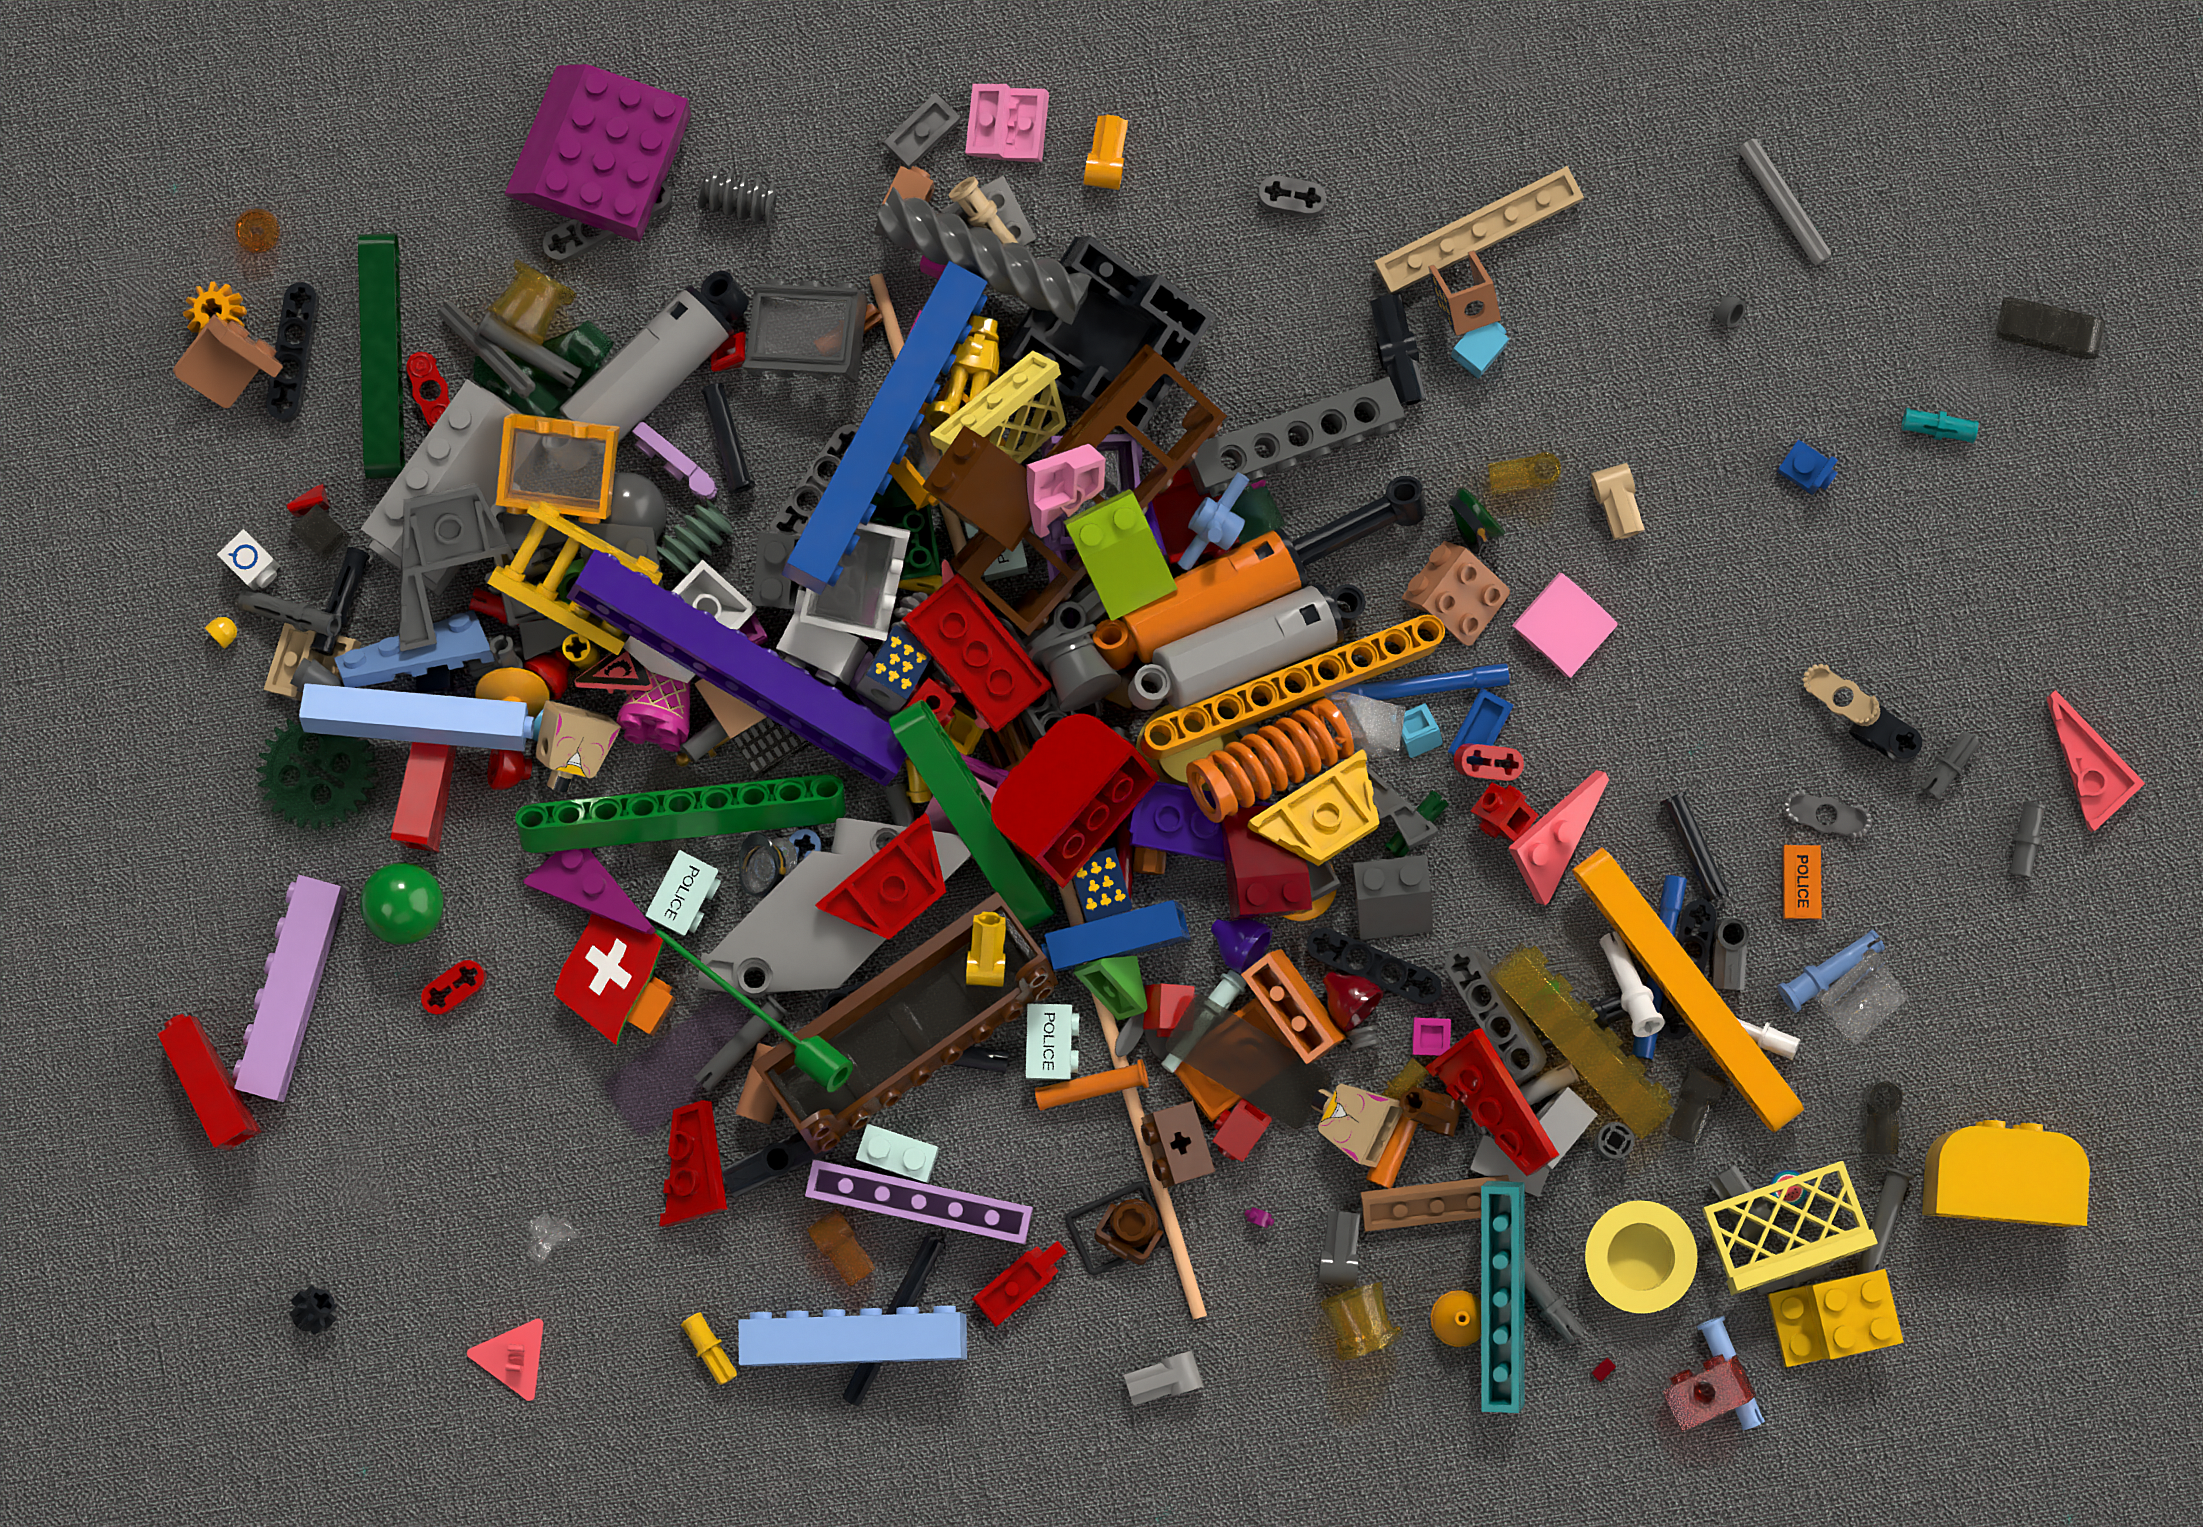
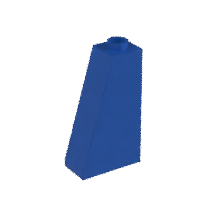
M1171 900L1046 933L1047 943L1041 946L1042 952L1049 964L1053 966V970L1061 972L1102 958L1129 956L1191 941L1183 906Z

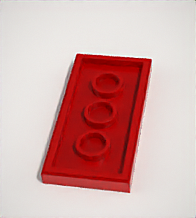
M959 573L902 618V622L995 734L1053 687Z

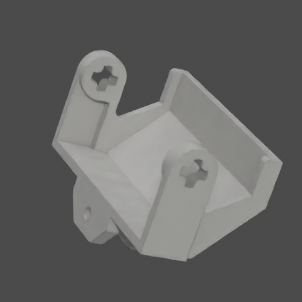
M467 379L360 530L373 539L368 548L401 571L404 499L477 483L505 537L501 514L512 513H507L505 506L496 505L504 417L507 415L522 413L490 391L478 387ZM518 432L513 489L521 490L519 484L545 449L543 446L544 435ZM513 514V515L529 516V514ZM462 564L421 573L424 587L440 597Z

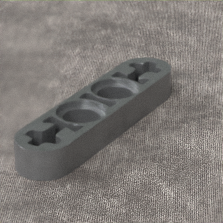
M844 425L834 432L774 518L770 531H780L778 527L781 524L788 526L793 520V515L788 514L790 509H793L799 517L807 519L805 524H802L798 519L793 526L795 533H803L816 507L811 511L801 510L797 505L799 496L805 492L814 493L818 497L819 503L830 483L821 480L818 476L820 466L824 463H833L837 467L839 466L841 460L829 453L831 450H834L838 455L843 448L840 438L842 436L849 438L852 434L855 435L859 429L858 427Z

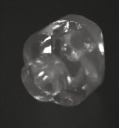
M545 1212L526 1226L534 1238L525 1245V1248L541 1270L547 1265L548 1257L552 1250L560 1246H576L582 1241L566 1217L553 1222L547 1212Z

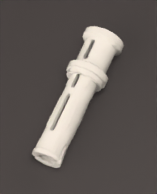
M1613 932L1615 938L1613 942L1610 933L1600 939V945L1604 949L1622 991L1620 1003L1623 1010L1629 1012L1633 1022L1631 1026L1632 1031L1637 1037L1653 1035L1660 1031L1665 1024L1663 1016L1656 1012L1652 1003L1654 999L1651 989L1643 986L1624 941L1617 932Z

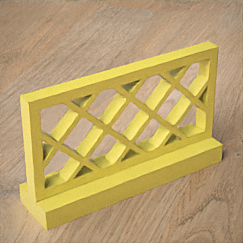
M1031 351L929 435L932 445L941 449L944 455L965 425L982 437H985L992 431L989 441L1020 464L1042 446L1047 439L1054 436L1067 425L1055 379L1061 375L1058 363ZM1043 389L1039 402L1033 401L1035 395ZM1036 407L1030 426L1024 425L1030 408ZM1018 410L1014 422H1008L1009 416ZM1050 410L1053 420L1041 428L1046 412ZM1005 427L1011 428L1005 447L999 446ZM1026 431L1027 435L1023 445L1015 449L1021 432Z
M1843 1161L1706 1206L1702 1209L1728 1278L1726 1283L1731 1296L1868 1250L1878 1244L1873 1229L1869 1230ZM1837 1172L1842 1185L1837 1198L1818 1189L1823 1176ZM1816 1179L1813 1186L1804 1183ZM1796 1185L1810 1192L1802 1210L1783 1201L1788 1188ZM1781 1191L1778 1198L1770 1195L1772 1193ZM1844 1194L1849 1204L1842 1201ZM1815 1195L1834 1204L1826 1222L1807 1213ZM1762 1197L1775 1204L1768 1222L1748 1213L1754 1199ZM1747 1202L1744 1210L1736 1207V1205ZM1780 1207L1799 1215L1792 1233L1772 1224ZM1839 1207L1853 1214L1857 1228L1844 1231L1831 1225ZM1728 1209L1740 1215L1733 1234L1718 1226L1714 1215L1715 1212ZM1745 1218L1765 1227L1757 1245L1737 1236ZM1804 1218L1823 1227L1818 1241L1809 1243L1796 1236ZM1769 1230L1789 1239L1783 1253L1775 1255L1761 1248ZM1828 1230L1836 1234L1825 1238ZM1723 1236L1730 1239L1727 1247L1724 1242ZM1734 1242L1754 1251L1747 1265L1734 1268L1729 1255ZM1793 1242L1801 1245L1798 1248L1790 1250ZM1758 1254L1767 1257L1755 1262Z

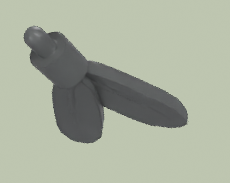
M1144 982V983H1143L1144 992H1145V985H1149L1148 982ZM1144 1013L1129 1017L1115 1042V1054L1117 1057L1130 1053L1143 1034L1152 1054L1159 1060L1164 1061L1169 1055L1168 1039L1156 1037L1157 1031L1143 1030Z

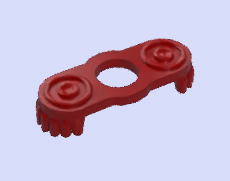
M416 352L407 360L406 372L413 385V398L421 406L428 428L432 429L451 403L448 397L449 388L444 378L440 376L436 365L437 359L427 352ZM428 381L437 382L441 388L439 397L433 401L423 399L420 394L422 385Z

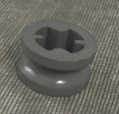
M1378 1025L1346 1032V1037L1352 1040V1044L1349 1046L1350 1051L1381 1044V1038L1376 1036Z

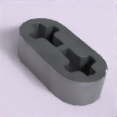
M1270 176L1265 178L1259 187L1258 197L1260 204L1272 212L1314 218L1319 216L1326 206L1325 190L1314 182L1283 176ZM1272 186H1279L1280 193L1291 195V197L1279 196L1277 201L1273 202L1270 201V194L1264 192L1271 191ZM1308 192L1315 193V199L1319 200L1320 203H1314L1312 208L1305 207L1306 203L1304 200L1295 199L1294 196L1304 198L1307 197Z

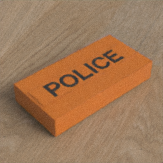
M1821 845L1782 846L1783 919H1822Z

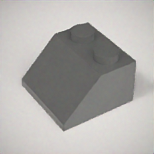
M1427 855L1352 864L1351 875L1360 940L1433 932L1432 898Z

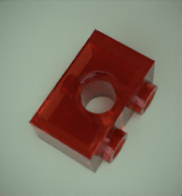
M1719 1354L1704 1361L1702 1364L1705 1369L1692 1374L1689 1368L1669 1378L1672 1384L1662 1392L1682 1432L1742 1406L1756 1396L1737 1355L1725 1359L1723 1354ZM1702 1381L1708 1382L1713 1386L1715 1390L1714 1398H1708L1701 1392L1700 1383Z

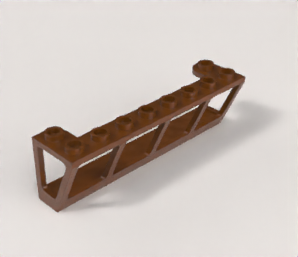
M1146 344L1043 459L1086 444H1090L1096 449L1116 426H1121L1160 461L1133 490L1136 500L1143 514H1145L1149 507L1148 503L1156 494L1163 493L1172 484L1174 474L1182 466H1187L1195 459L1198 454V448L1206 439L1214 437L1223 426L1222 421L1227 415L1161 355ZM1163 374L1169 375L1197 401L1186 413L1182 421V426L1187 432L1167 454L1159 449L1126 418L1127 413ZM1099 493L1091 499L1096 504L1106 501ZM978 530L950 563L957 572L1028 636L1034 630L1041 629L1049 620V613L1058 603L1065 602L1072 595L1074 585L1083 575H1089L1078 553L1066 564L1028 530L1023 538L1050 561L1060 573L1041 594L1034 589L1029 590L1011 607L981 580V575L1006 548Z

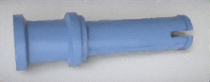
M1870 930L1867 934L1819 966L1808 965L1803 968V973L1787 984L1784 982L1780 983L1777 988L1786 1005L1794 1013L1799 1012L1801 1005L1816 995H1825L1827 990H1829V984L1877 953L1885 950L1882 940L1869 948L1867 947L1869 943L1879 937L1878 934Z

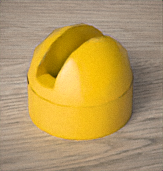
M218 617L204 627L224 649L234 641L237 635L235 624L227 617Z

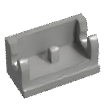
M1569 1087L1554 1093L1535 1115L1559 1153L1558 1157L1545 1165L1548 1170L1556 1166L1598 1115Z

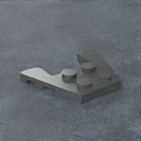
M1366 765L1368 779L1372 782L1374 792L1372 799L1373 804L1377 808L1379 824L1392 819L1409 850L1439 835L1438 829L1432 822L1427 821L1420 815L1415 807L1407 800H1403L1381 777ZM1326 771L1290 789L1291 794ZM1306 860L1312 902L1341 887V883L1328 860L1319 866Z

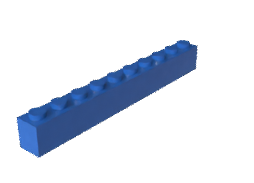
M951 261L948 262L786 562L781 575L819 595L823 593L827 584L834 588L844 567L838 565L843 553L851 556L860 539V536L854 534L859 523L867 526L877 507L871 503L875 493L877 492L883 496L893 477L887 473L891 463L900 464L909 445L903 443L907 433L916 434L925 415L919 412L923 403L932 404L941 385L935 383L939 373L948 374L957 357L951 353L955 343L963 346L973 327L967 324L971 313L979 316L988 299V296L982 294L988 281Z

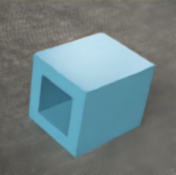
M1498 322L1469 331L1453 348L1451 357L1479 379L1507 346L1509 338L1505 335L1507 331Z

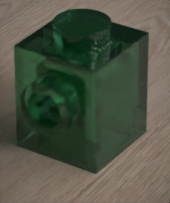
M1252 485L1246 486L1230 509L1231 512L1245 520L1244 526L1238 535L1242 545L1286 525L1267 486L1255 490Z

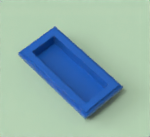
M1481 688L1448 753L1454 756L1456 750L1461 745L1468 743L1492 746L1514 705ZM1467 756V763L1471 765L1483 764V758Z

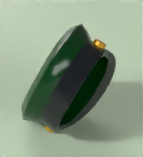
M1458 488L1455 496L1447 503L1452 510L1457 528L1465 544L1474 554H1479L1482 543L1489 538L1504 536L1505 530L1466 488Z

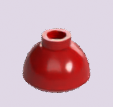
M554 651L551 655L540 654L526 660L523 663L524 669L535 673L543 679L549 689V699H561L568 686L569 677L567 669L571 666L566 656L558 651Z
M491 750L487 779L492 790L509 789L521 780H529L532 772V759L525 758L522 751Z

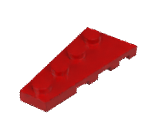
M1482 1028L1470 1032L1425 1067L1433 1077L1438 1076L1448 1086L1446 1091L1455 1101L1461 1100L1473 1113L1471 1118L1480 1127L1485 1126L1495 1136L1494 1142L1526 1176L1536 1173L1559 1156L1558 1151Z

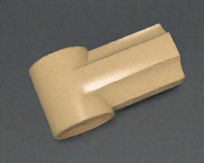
M1624 463L1591 473L1592 488L1597 502L1603 505L1613 540L1625 539L1643 532L1645 529L1634 498L1635 484L1628 464Z

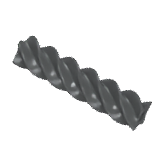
M894 186L885 204L878 212L875 235H886L893 243L904 249L919 250L927 259L934 263L947 265L951 261L988 281L987 283L997 292L1005 295H1018L1024 303L1032 308L1045 311L1051 310L1057 318L1065 323L1073 324L1080 307L1088 295L1087 290L1092 279L1091 276L1080 272L1068 274L1065 268L1052 258L1034 259L1031 252L1022 244L1014 242L1001 244L998 237L987 228L968 229L965 222L954 213L935 214L928 202L921 198L902 199Z

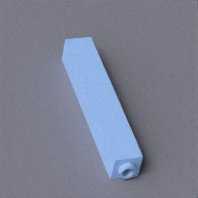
M304 684L299 714L303 731L307 733L525 751L526 738L532 739L534 734V717L529 716L527 704L523 702L317 684Z

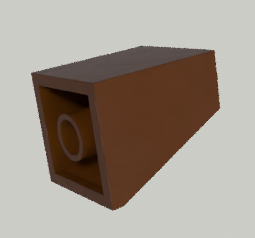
M964 425L922 487L961 520L1013 552L1033 524L1027 491V469L992 442Z

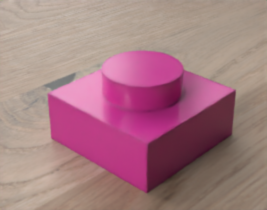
M1414 1017L1412 1055L1439 1057L1450 1048L1451 1019Z

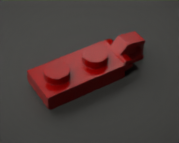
M1056 1241L1045 1252H1042L1038 1246L1032 1251L1028 1250L975 1295L972 1300L992 1324L997 1327L1053 1279L1052 1277L1059 1272L1053 1264L1068 1251L1059 1241Z

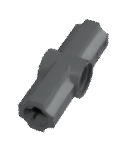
M1090 583L1069 602L1060 604L1041 629L1034 630L1022 640L1028 653L1039 644L1094 624L1107 613L1093 583ZM1077 609L1081 614V621L1077 627L1072 629L1067 623V616L1071 610Z

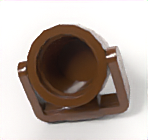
M1129 1199L1118 1206L1113 1203L1110 1204L1096 1227L1094 1239L1104 1245L1107 1250L1124 1260L1128 1259L1135 1264L1143 1265L1147 1262L1159 1242L1163 1231L1158 1229V1216L1151 1205L1139 1199ZM1109 1219L1113 1237L1102 1231ZM1150 1242L1144 1254L1133 1249V1247H1141Z

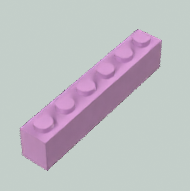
M298 875L296 882L290 883L286 894V903H289L288 911L285 918L281 917L275 931V938L279 939L276 951L269 954L265 964L264 973L268 974L264 989L260 988L255 997L254 1009L258 1010L254 1024L247 1026L244 1034L243 1045L247 1046L243 1060L239 1059L234 1067L232 1080L236 1081L234 1089L281 1102L285 1101L347 889L302 875Z
M813 1160L805 1197L1024 1245L1026 1244L1033 1207L818 1160Z

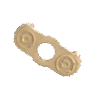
M1823 664L1813 665L1812 668H1808V672L1804 673V687L1808 693H1812L1816 698L1827 704V707L1834 714L1844 715L1860 726H1869L1877 721L1880 715L1878 700L1875 696L1869 697L1863 693L1854 682L1843 680L1831 672L1828 665L1823 666ZM1843 688L1852 690L1854 697L1849 705L1839 707L1834 704V695L1838 690Z

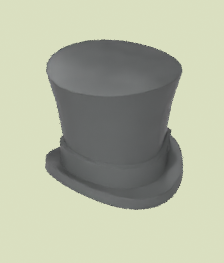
M1094 624L1039 644L1029 653V658L1040 670L1050 673L1056 690L1059 708L1062 712H1070L1088 706L1109 695L1121 683L1120 675L1104 660L1095 648L1092 635L1097 629Z

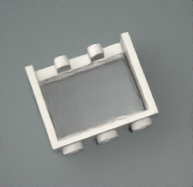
M868 522L867 526L859 523L854 534L860 536V539L851 556L843 553L838 565L844 567L834 588L827 584L821 595L806 588V591L798 590L794 611L801 613L799 622L886 641L910 530Z

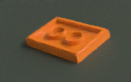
M1256 997L1202 1036L1174 1073L1208 1120L1212 1122L1221 1116L1225 1109L1229 1110L1240 1102L1242 1097H1247L1300 1058V1055Z

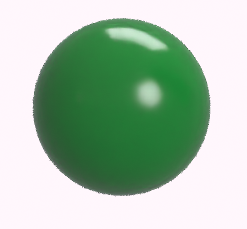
M396 862L379 868L368 878L361 891L360 913L366 927L378 939L389 944L409 945L423 940L434 931L443 914L444 899L439 883L430 872L413 863Z

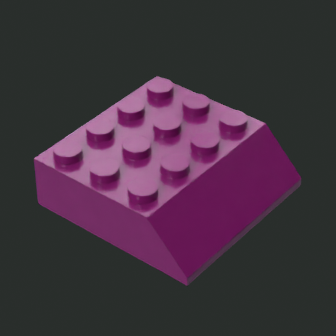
M588 64L556 66L504 193L505 196L641 242L651 217L652 208L661 192L662 182L667 177L691 117L688 99Z

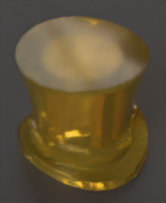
M516 258L513 262V267L517 271L513 277L515 280L498 299L485 309V312L491 311L490 316L543 346L547 330L556 310L561 305H571L577 298V294L571 288L534 270L528 264Z
M1383 1281L1337 1294L1319 1303V1306L1330 1320L1339 1337L1335 1340L1338 1348L1334 1349L1335 1357L1339 1360L1356 1359L1370 1352L1390 1347L1397 1343L1404 1335L1402 1327L1396 1326L1393 1328L1391 1320L1388 1319Z

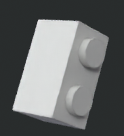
M794 612L776 647L786 656L784 661L793 667L803 669L808 667L817 671L815 677L830 685L835 686L836 682L839 681L849 686L868 646L858 637L847 632L799 622L801 613Z

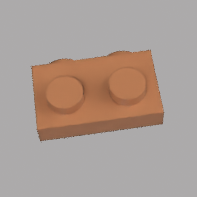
M214 314L174 366L173 373L178 379L221 407L229 408L259 369L275 378L283 366L274 357L277 351L271 345L260 338L255 342L248 337L249 332L233 320L228 324Z
M1444 541L1433 550L1428 563L1422 571L1411 579L1408 589L1401 599L1410 607L1438 617L1444 624V628L1460 643L1470 646L1508 598L1510 590L1467 548Z

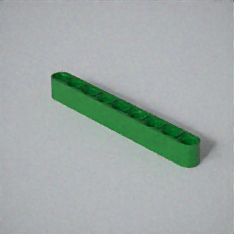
M816 775L529 804L518 810L515 820L521 847L530 853H542L835 823L836 819L845 816L846 803L842 780L834 775Z

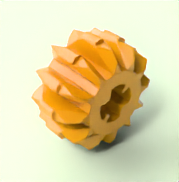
M210 282L208 292H205L201 286H196L195 290L199 295L197 299L186 297V302L193 308L185 310L183 316L191 320L187 326L191 333L198 332L199 335L211 319L209 313H214L212 309L215 307H219L222 310L221 314L216 313L219 318L228 324L233 320L244 327V323L238 318L245 316L247 310L244 306H240L243 300L242 296L239 293L232 294L230 285L225 284L219 289L215 282Z

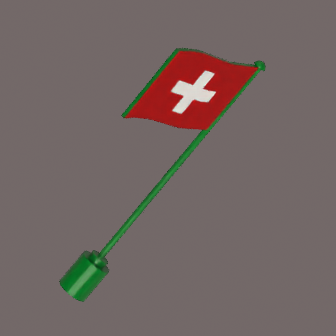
M591 914L587 927L563 965L557 980L554 995L618 1047L626 1020L650 981L663 945L666 943L795 1045V1065L828 1092H834L839 1089L849 1078L853 1070V1063L820 1036L807 1037L800 1041L652 922L650 923L656 931L650 935L629 929L624 924L614 920L604 919Z

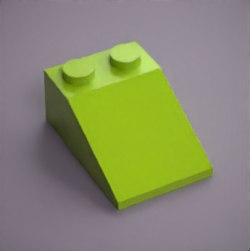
M1130 489L1063 521L1111 621L1178 589L1134 493Z

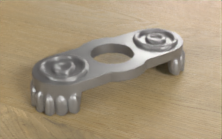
M1804 790L1794 791L1785 800V813L1790 820L1811 826L1821 833L1834 832L1855 838L1856 836L1861 837L1862 834H1866L1867 830L1871 827V815L1863 806L1852 807L1841 804L1832 797L1818 798L1805 794ZM1830 805L1835 809L1837 815L1833 824L1823 825L1818 822L1816 811L1819 806Z

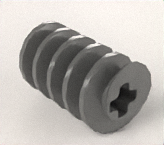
M716 165L712 173L706 174L702 181L698 196V208H704L709 201L711 212H718L723 205L725 216H731L737 208V217L740 220H745L751 212V221L754 224H758L765 217V225L769 227L777 201L775 181H771L766 190L762 189V178L758 177L752 186L748 185V174L746 173L737 182L734 180V170L732 169L729 170L725 178H722L720 166Z

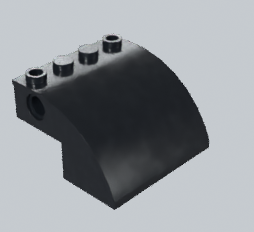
M1075 236L1059 260V263L1068 274L1080 272L1091 276L1092 279L1087 290L1088 295L1080 307L1073 324L1063 322L1051 310L1045 311L1029 307L1002 349L999 357L1013 367L1031 351H1034L1057 362L1061 375L1055 379L1060 399L1084 413L1146 344L1180 373L1216 315L1161 275H1143L1093 237ZM1167 374L1161 375L1127 413L1126 418L1141 432L1144 430L1174 383V380ZM1116 426V427H1115V429H1117V430H1119V431H1122V432H1124V433H1126V434H1129V433H1128L1125 429H1123L1121 426Z

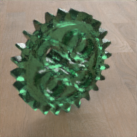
M286 719L289 730L284 732L275 727L274 731L278 736L277 741L269 739L264 741L271 748L270 753H259L258 755L267 761L266 766L256 768L258 773L266 775L267 778L260 781L258 787L270 789L263 797V800L267 803L277 801L271 811L277 815L286 810L283 820L291 823L297 817V827L300 829H304L308 821H311L312 829L315 831H319L322 821L325 822L328 828L334 829V818L337 817L347 824L348 817L346 812L351 810L359 815L361 812L356 803L358 801L370 802L369 798L363 794L364 790L376 788L374 784L368 781V776L378 774V770L368 767V763L373 762L377 757L373 753L364 752L371 746V742L367 739L358 742L360 737L307 733L303 731L301 722L296 725L291 719ZM313 737L318 738L319 748L316 753L305 755L303 745L306 740ZM294 753L316 767L321 766L322 770L344 782L345 788L340 789L322 777L314 776L311 771L290 760V754ZM341 756H349L351 759L350 768L344 773H336L334 769L335 761ZM291 769H298L300 772L299 782L294 786L287 787L284 783L285 774ZM323 787H329L332 793L331 799L324 805H317L315 801L316 792Z

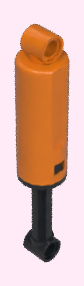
M1412 476L1396 477L1388 484L1386 493L1382 495L1383 497L1302 537L1290 541L1284 530L1278 527L1174 578L1177 590L1119 617V620L1111 621L1108 619L1099 623L1096 626L1097 631L1092 635L1096 650L1114 670H1119L1129 665L1134 659V654L1137 655L1142 663L1149 664L1152 662L1154 650L1306 587L1308 579L1304 569L1305 566L1394 522L1401 526H1413L1422 521L1426 515V505L1420 481Z

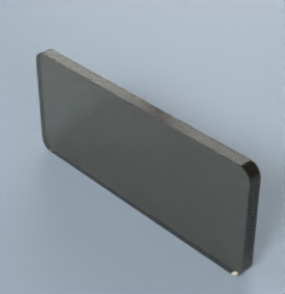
M1197 994L1193 997L1165 1043V1049L1170 1054L1293 1129H1299L1303 1126L1313 1109L1311 1103L1314 1095L1320 1089L1325 1090L1331 1080V1075L1328 1071L1313 1062L1306 1065L1297 1052L1203 994Z

